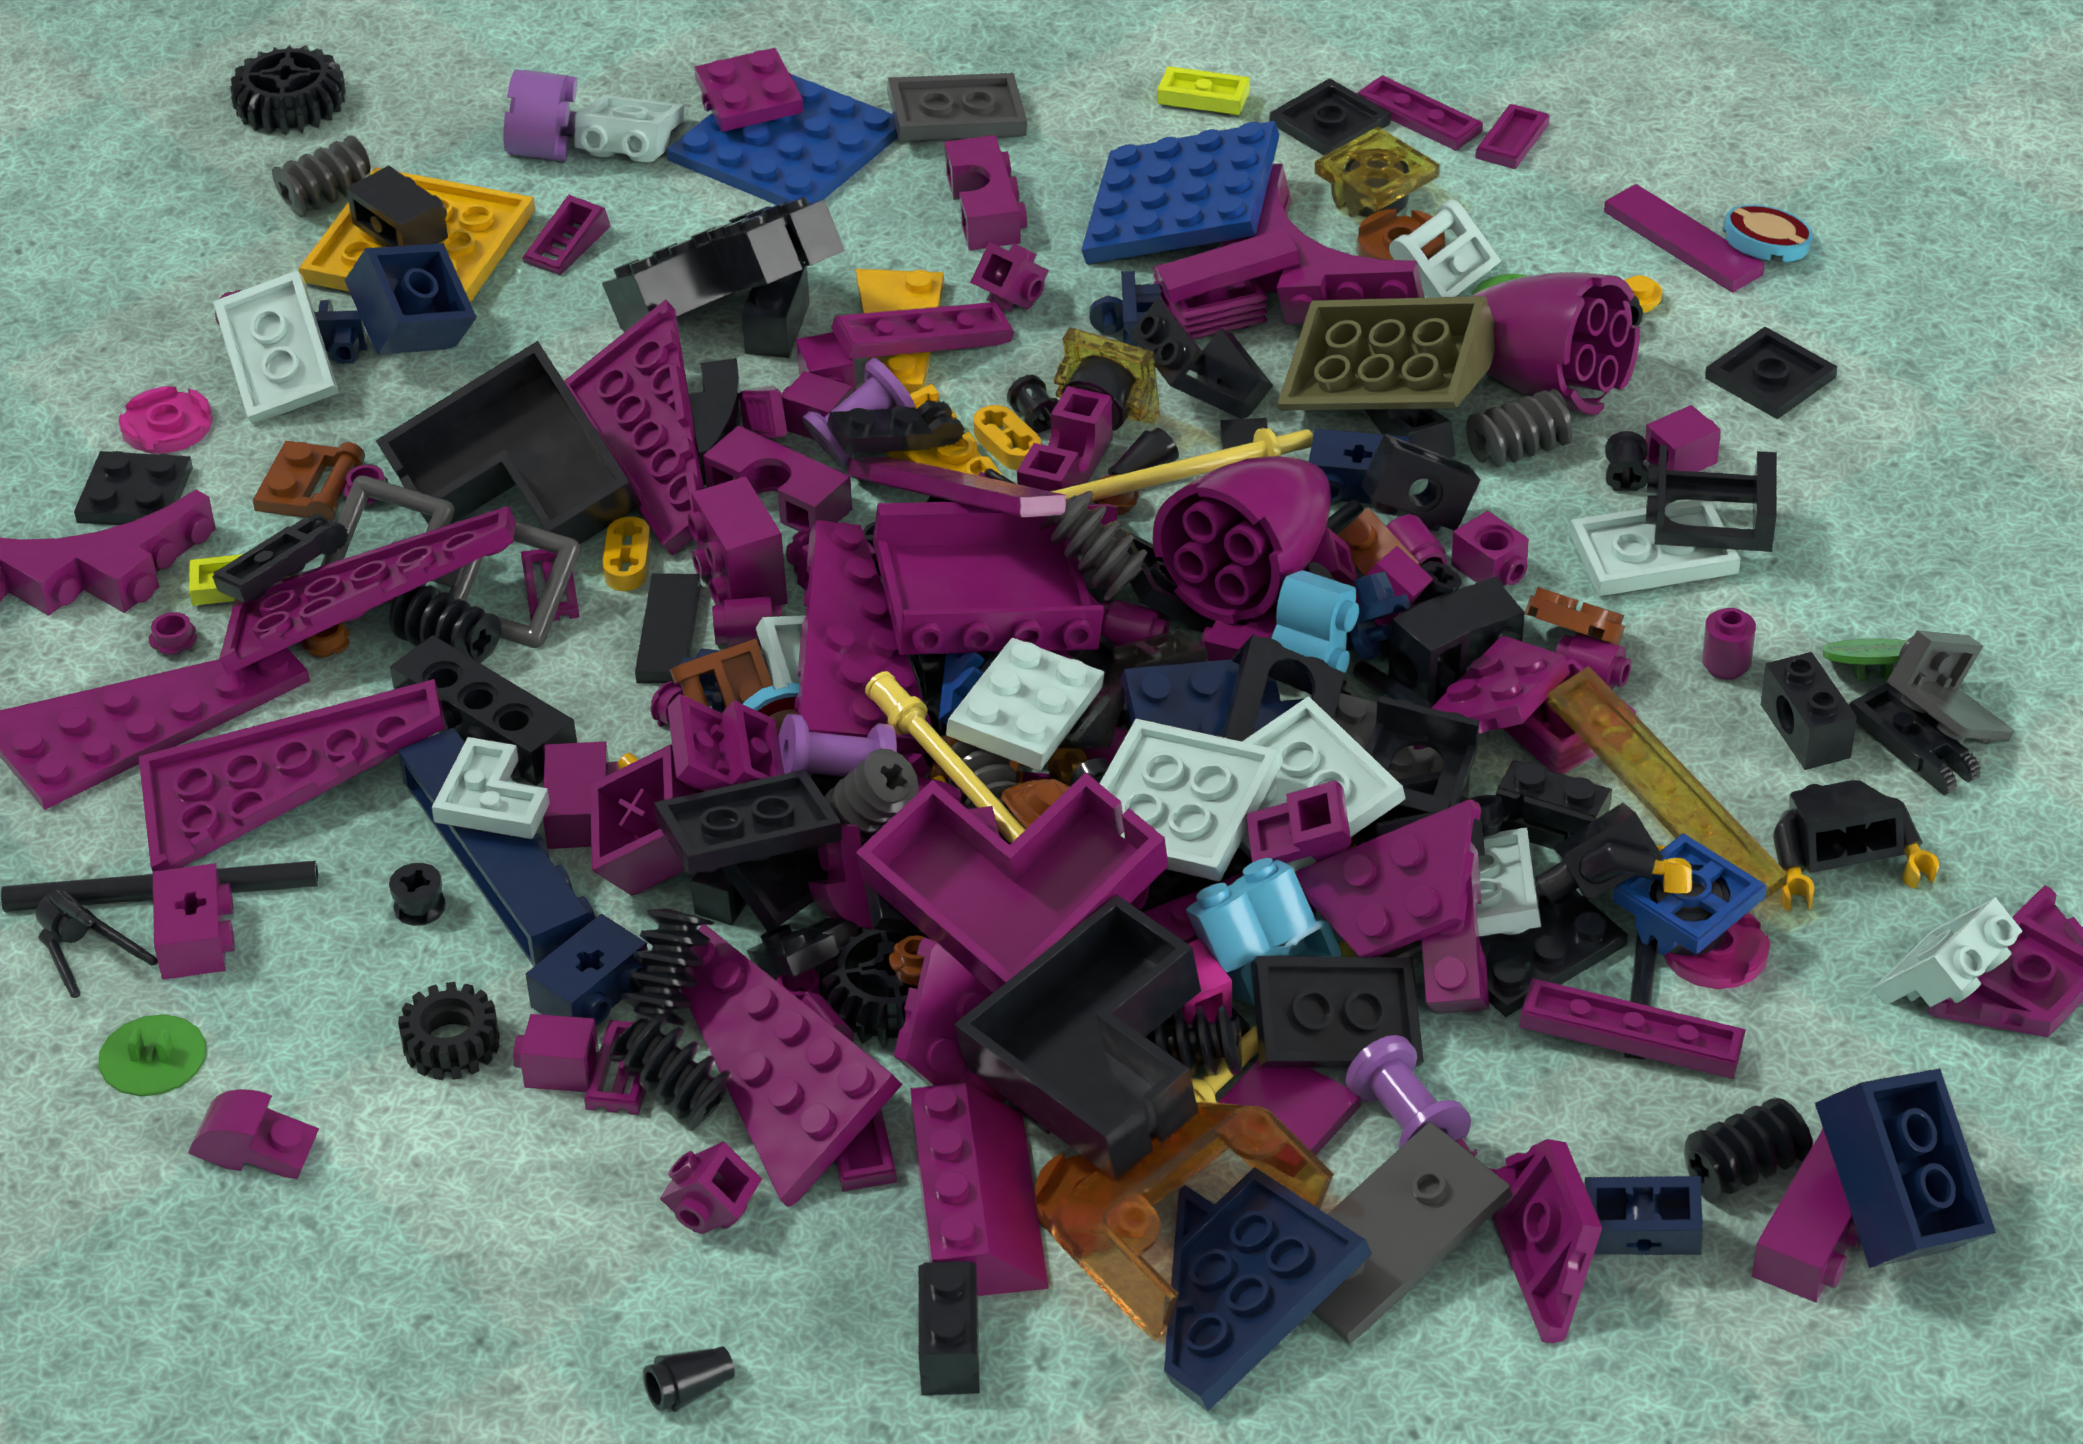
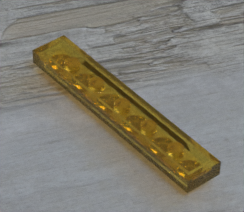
M1589 666L1548 692V704L1675 839L1684 833L1767 885L1765 899L1787 885L1788 874Z

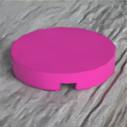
M171 386L147 390L133 397L125 405L126 412L123 415L120 413L118 422L123 440L132 448L146 453H171L186 449L199 442L210 431L213 417L209 402L198 391L187 388L188 393L177 392V388Z
M1747 913L1726 930L1725 939L1712 951L1695 956L1677 955L1668 952L1664 955L1666 964L1679 977L1694 985L1713 989L1733 988L1754 980L1763 971L1768 959L1770 941L1768 935L1766 934L1765 936L1764 932L1760 929L1761 923L1752 914Z

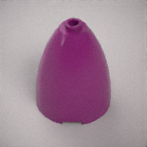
M1553 272L1504 281L1470 296H1486L1495 320V352L1490 369L1486 374L1504 386L1524 396L1531 397L1535 393L1544 390L1550 392L1555 389L1563 396L1568 410L1597 415L1604 409V403L1599 401L1613 387L1623 390L1629 383L1638 355L1640 326L1632 325L1629 302H1631L1635 295L1622 278L1583 272ZM1566 385L1603 391L1604 394L1598 398H1580L1575 389L1567 388Z
M1267 456L1245 459L1222 466L1198 477L1175 492L1159 508L1153 525L1155 557L1163 558L1168 572L1178 587L1174 590V593L1187 606L1200 615L1225 624H1236L1239 620L1255 618L1266 613L1278 602L1285 577L1301 570L1305 571L1320 545L1327 526L1331 506L1328 478L1317 465L1294 457ZM1230 559L1233 560L1226 567H1224V564H1226Z

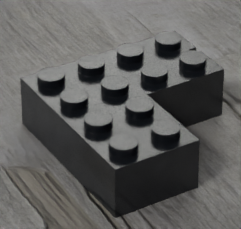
M806 196L790 202L785 201L772 207L767 206L757 211L741 214L730 219L727 224L706 229L690 236L691 239L658 249L652 252V256L641 260L636 259L613 269L616 277L603 282L602 285L620 329L625 332L665 299L674 307L677 317L732 292L767 285L802 270L800 262H805L806 266H811L845 251L825 199L808 203Z
M538 341L375 440L405 488L447 500L453 504L454 514L450 525L517 485L546 531L575 539L579 545L607 528L613 521L625 517L642 506L629 480ZM421 513L429 525L432 516Z
M1115 895L954 1024L964 1064L968 1070L1115 1181L1120 1179L1153 1151L1151 1141L1153 1138L1163 1143L1198 1114L1189 1068L1146 1038L1148 1034L1201 992L1193 948L1118 895Z

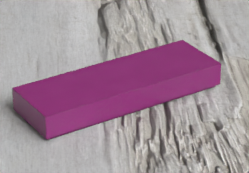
M1384 75L1379 76L1357 92L1360 96L1390 112L1391 121L1454 151L1460 149L1483 130V122Z
M1282 228L1156 267L1160 284L1170 302L1174 303L1298 265L1301 261L1298 248L1286 228Z

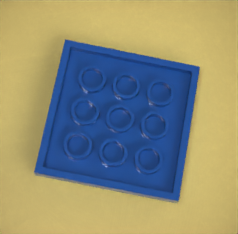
M792 74V80L796 82V87L803 99V113L724 132L721 131L711 113L666 149L668 161L775 205L785 201L790 202L806 196L808 203H812L828 197L898 138L892 113Z
M1248 122L1237 128L1220 131L1209 129L1198 135L1181 138L1165 137L1153 143L1137 146L1126 144L1115 150H1110L1081 249L1086 264L1256 236L1280 136L1276 122Z

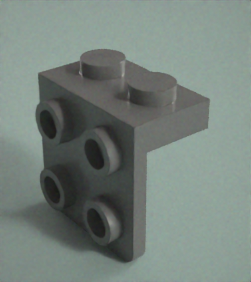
M1919 630L1904 643L1899 653L1900 660L1888 678L1887 683L1902 693L1900 700L1906 706L1920 713H1929L1939 721L1937 728L1948 737L1963 742L1965 738H1973L1985 743H1990L1991 740L2009 741L2014 733V730L1959 689L1982 650V644L1969 635Z

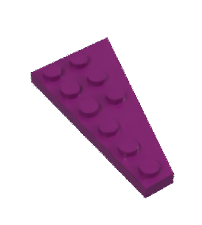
M503 507L283 578L269 587L263 596L244 603L235 599L219 657L226 674H231L343 621L357 619L364 615L367 610L477 559L500 553L514 541L516 521L510 507Z
M817 520L809 535L806 570L809 574V583L804 594L803 606H806V617L801 629L797 675L800 677V689L795 699L794 711L797 712V715H801L804 718L809 732L867 738L869 732L877 724H888V717L865 693L868 682L876 674L885 671L890 672L910 696H916L922 701L923 698L907 654L899 655L885 591L861 525ZM927 712V716H926V719H925V720H926V721L930 724V726L933 728V726H932V724H931V721H930V718H929V715H928V712ZM895 733L897 752L928 754L911 734L898 735Z
M285 648L228 675L220 659L0 710V758L41 807L46 810L139 765L138 756L176 747L310 682L308 669L288 648Z
M432 679L138 756L152 871L182 868L396 755L398 749L426 739L445 729L439 691L435 680Z
M702 925L698 930L710 939L709 944L692 946L691 950L704 959L701 966L685 968V971L698 980L697 985L680 989L692 1001L689 1008L711 1055L715 1058L719 1072L721 1073L727 1069L731 1072V1077L726 1087L780 1201L787 1207H790L805 1195L903 1084L891 1072L707 925Z

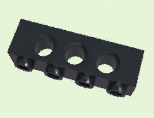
M434 635L390 666L394 689L432 679L435 680L445 723V729L439 731V733L454 727L464 742H466L468 737L516 745L518 762L511 774L513 778L521 776L537 786L544 780L545 745L577 743L574 719Z

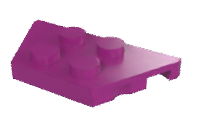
M1500 637L1480 658L1471 663V668L1457 682L1447 688V692L1432 709L1456 712L1465 717L1480 720L1479 734L1493 729H1503L1522 724L1570 674L1565 656L1509 637ZM1413 745L1414 750L1428 748L1423 745Z
M1469 799L1295 871L1306 899L1360 957H1377L1464 922L1468 899L1466 882L1472 873L1475 854L1470 852L1469 848L1474 820H1480V805L1478 802Z
M2044 885L2012 917L2022 932L2017 936L2016 941L2007 947L2011 951V955L1995 969L1978 976L1977 978L1981 985L1968 997L1958 1003H1955L1950 997L1932 1007L1928 1006L1927 1013L1943 1019L2049 1037L2083 1002V927L2075 917L2065 918L2055 905L2056 893L2052 888Z
M923 938L917 955L925 957L917 989L909 988L905 1005L906 1020L904 1026L899 1031L894 1057L928 1086L966 1082L1003 1103L1007 1098L965 1067L954 1026L957 1021L993 992L937 942Z
M1546 1139L1531 1146L1526 1153L1518 1152L1505 1158L1506 1166L1499 1169H1489L1511 1186L1513 1195L1492 1215V1219L1541 1341L1556 1343L1566 1339L1602 1231V1226L1567 1143Z

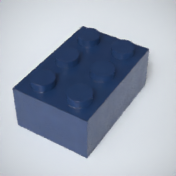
M1940 1068L1861 1082L1815 1102L1869 1268L1946 1252L1996 1233Z

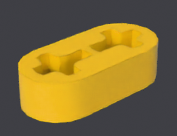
M985 406L976 411L974 415V437L1008 469L1017 471L1033 443L1041 444L1038 434L1005 406Z
M631 516L622 517L613 521L608 526L603 554V570L605 583L614 590L630 591L641 587L646 582L650 561L651 538L649 525L645 520ZM632 536L631 545H624L623 542H625L626 537ZM623 563H631L628 571H622Z

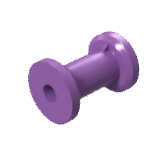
M873 357L865 364V383L831 412L850 411L854 408L873 410L892 409L896 406L910 408L916 406L910 394L896 376L882 362ZM808 412L802 417V422L819 446L842 468L848 466V459L852 458V454L844 452L827 427L829 414L823 417L817 412Z
M787 714L781 725L778 737L784 774L805 769L808 774L846 777L851 770L855 769L861 761L866 760L868 755L875 750L883 748L897 752L896 735L893 726L890 724H877L869 732L868 737L865 738L809 732L808 725L801 715Z
M1392 1035L1378 1039L1364 1048L1352 1061L1346 1074L1347 1088L1354 1096H1360L1361 1101L1379 1100L1403 1129L1399 1141V1149L1429 1122H1432L1454 1141L1462 1137L1465 1140L1471 1127L1470 1114L1457 1101L1444 1100L1437 1102L1413 1073L1417 1062V1052L1405 1037Z

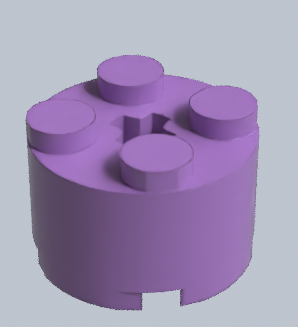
M514 70L507 98H511L509 112H505L503 138L505 152H508L507 154L566 162L569 153V137H574L575 114L577 112L570 111V102H575L577 77L532 70Z

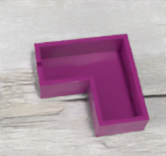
M1086 772L1010 845L932 780L856 852L863 880L931 940L943 947L993 993L1115 895L1131 903L1168 867L1165 837L1130 808L1123 813L1121 801Z

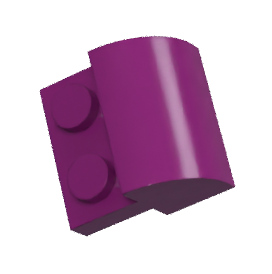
M679 694L667 707L676 778L683 781L687 786L708 791L784 774L775 719L735 700L720 713Z

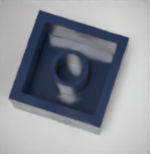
M443 243L365 248L344 280L377 355L445 350L455 347L477 318Z

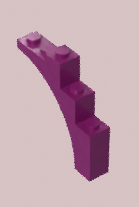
M1283 163L1272 165L1256 236L1286 228L1299 250L1301 263L1256 277V280L1264 293H1278L1285 324H1304L1311 301L1425 298L1416 260H1381L1350 255L1326 247L1304 235L1287 217L1291 196ZM1256 236L1221 241L1220 246H1227Z
M195 489L161 510L133 522L94 533L49 539H11L0 537V602L4 596L10 593L49 616L63 605H69L74 602L78 595L85 590L125 613L137 603L147 601L154 591L159 588L156 572L169 568L177 557L195 544L205 542L211 533L216 530L209 496Z

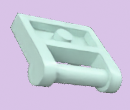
M1452 199L1439 206L1434 217L1411 234L1400 235L1389 246L1390 254L1394 260L1417 261L1423 291L1428 298L1455 297L1501 262L1463 206ZM1446 229L1453 230L1458 238L1430 259H1427L1421 248Z

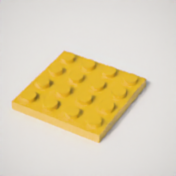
M374 167L368 176L383 168ZM399 172L405 177H410L418 186L430 194L438 196L444 203L447 210V218L445 220L448 238L440 243L444 244L471 303L534 214V197ZM348 202L300 265L299 272L303 276L305 283L349 291L344 280L365 248L385 246L352 224Z

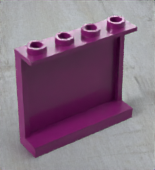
M958 502L877 503L873 544L899 655L1002 651L1011 638L1033 643L1047 651L1098 649L1104 608L1103 605L1091 604L1083 573L1077 570L1079 565L1078 556L1071 559L1064 556V551L1070 540L1053 544L1050 539L1056 525L1043 530L1040 529V526L1050 516L1018 517Z

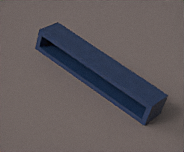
M454 727L398 749L404 784L533 967L595 919L593 909L584 896L578 898L573 892L570 878L562 865L554 866L551 862L547 846L538 833L534 835L533 839L434 822L432 805L465 744Z

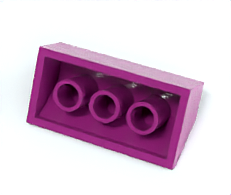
M966 1082L910 1088L913 1132L930 1262L970 1261L976 1263L978 1296L1048 1289L1023 1113Z

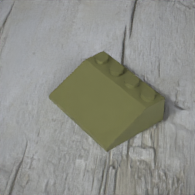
M1486 296L1311 301L1277 403L1279 410L1457 408L1490 369L1494 356L1495 320Z

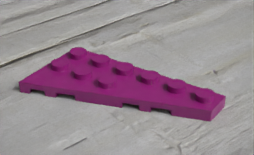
M665 299L565 379L564 382L629 480L642 504L639 507L642 515L664 548L671 555H674L694 539L688 524V514L693 513L691 493L702 490L704 487L676 310Z

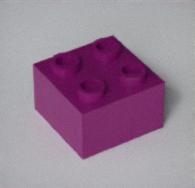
M741 477L692 492L693 513L688 514V524L691 534L697 542V550L692 551V561L696 573L700 574V579L708 577L709 589L715 605H724V600L765 596H771L772 606L788 604L782 533L747 477Z
M671 744L590 784L592 871L631 896L686 871L655 821L654 802L704 791L691 788L676 778Z

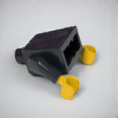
M1849 780L1823 786L1811 784L1803 790L1793 791L1790 794V809L1782 813L1773 833L1780 874L1787 877L1783 882L1781 904L1786 910H1791V895L1794 894L1806 898L1808 910L1813 905L1814 883L1808 876L1802 874L1805 869L1809 873L1901 856L1905 853L1908 860L1902 873L1903 882L1907 886L1916 889L1920 881L1919 871L1925 873L1931 883L1934 882L1939 868L1938 858L1933 853L1920 849L1919 846L1923 841L1907 807L1898 798L1886 796L1859 780Z
M1622 802L1557 844L1553 849L1561 862L1535 877V880L1552 905L1576 889L1589 901L1633 876L1650 880L1652 874L1663 875L1664 892L1689 893L1692 890V867L1688 861L1682 858H1669L1661 861L1664 858L1660 851L1666 846L1655 845L1636 812Z

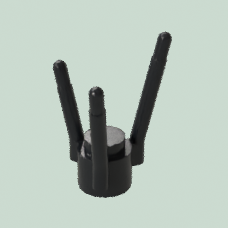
M52 891L37 906L36 919L44 928L38 938L48 948L60 977L72 998L79 997L80 990L59 943L76 942L85 936L89 928L97 931L147 964L156 965L158 963L157 957L98 919L89 909L84 908L66 891Z

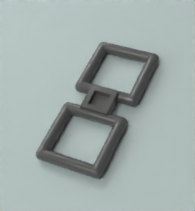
M358 476L352 484L338 520L348 530V541L345 542V546H342L341 549H337V552L333 555H324L321 566L345 558L368 497L432 516L426 532L450 525L454 514V506L447 500L371 477ZM516 522L515 542L555 553L557 557L530 626L498 617L501 622L500 638L532 648H538L546 640L578 557L580 545L575 539ZM483 557L431 582L451 587L449 594L453 595L455 600L462 599L467 601Z

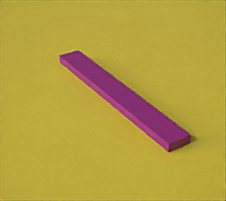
M891 456L848 459V475L859 480L1018 517L1052 516L1066 513V495Z

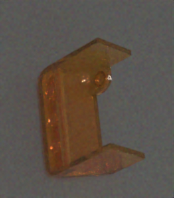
M1203 1101L1196 1102L1198 1114L1163 1143L1153 1138L1151 1140L1153 1151L1120 1179L1115 1181L1100 1169L1064 1195L1055 1206L1050 1223L1051 1233L1055 1241L1121 1310L1155 1342L1166 1331L1179 1293L1142 1256L1155 1244L1160 1232V1218L1152 1206L1229 1148L1240 1156L1252 1169L1256 1167L1318 1209L1322 1206L1334 1173L1271 1111L1263 1107Z

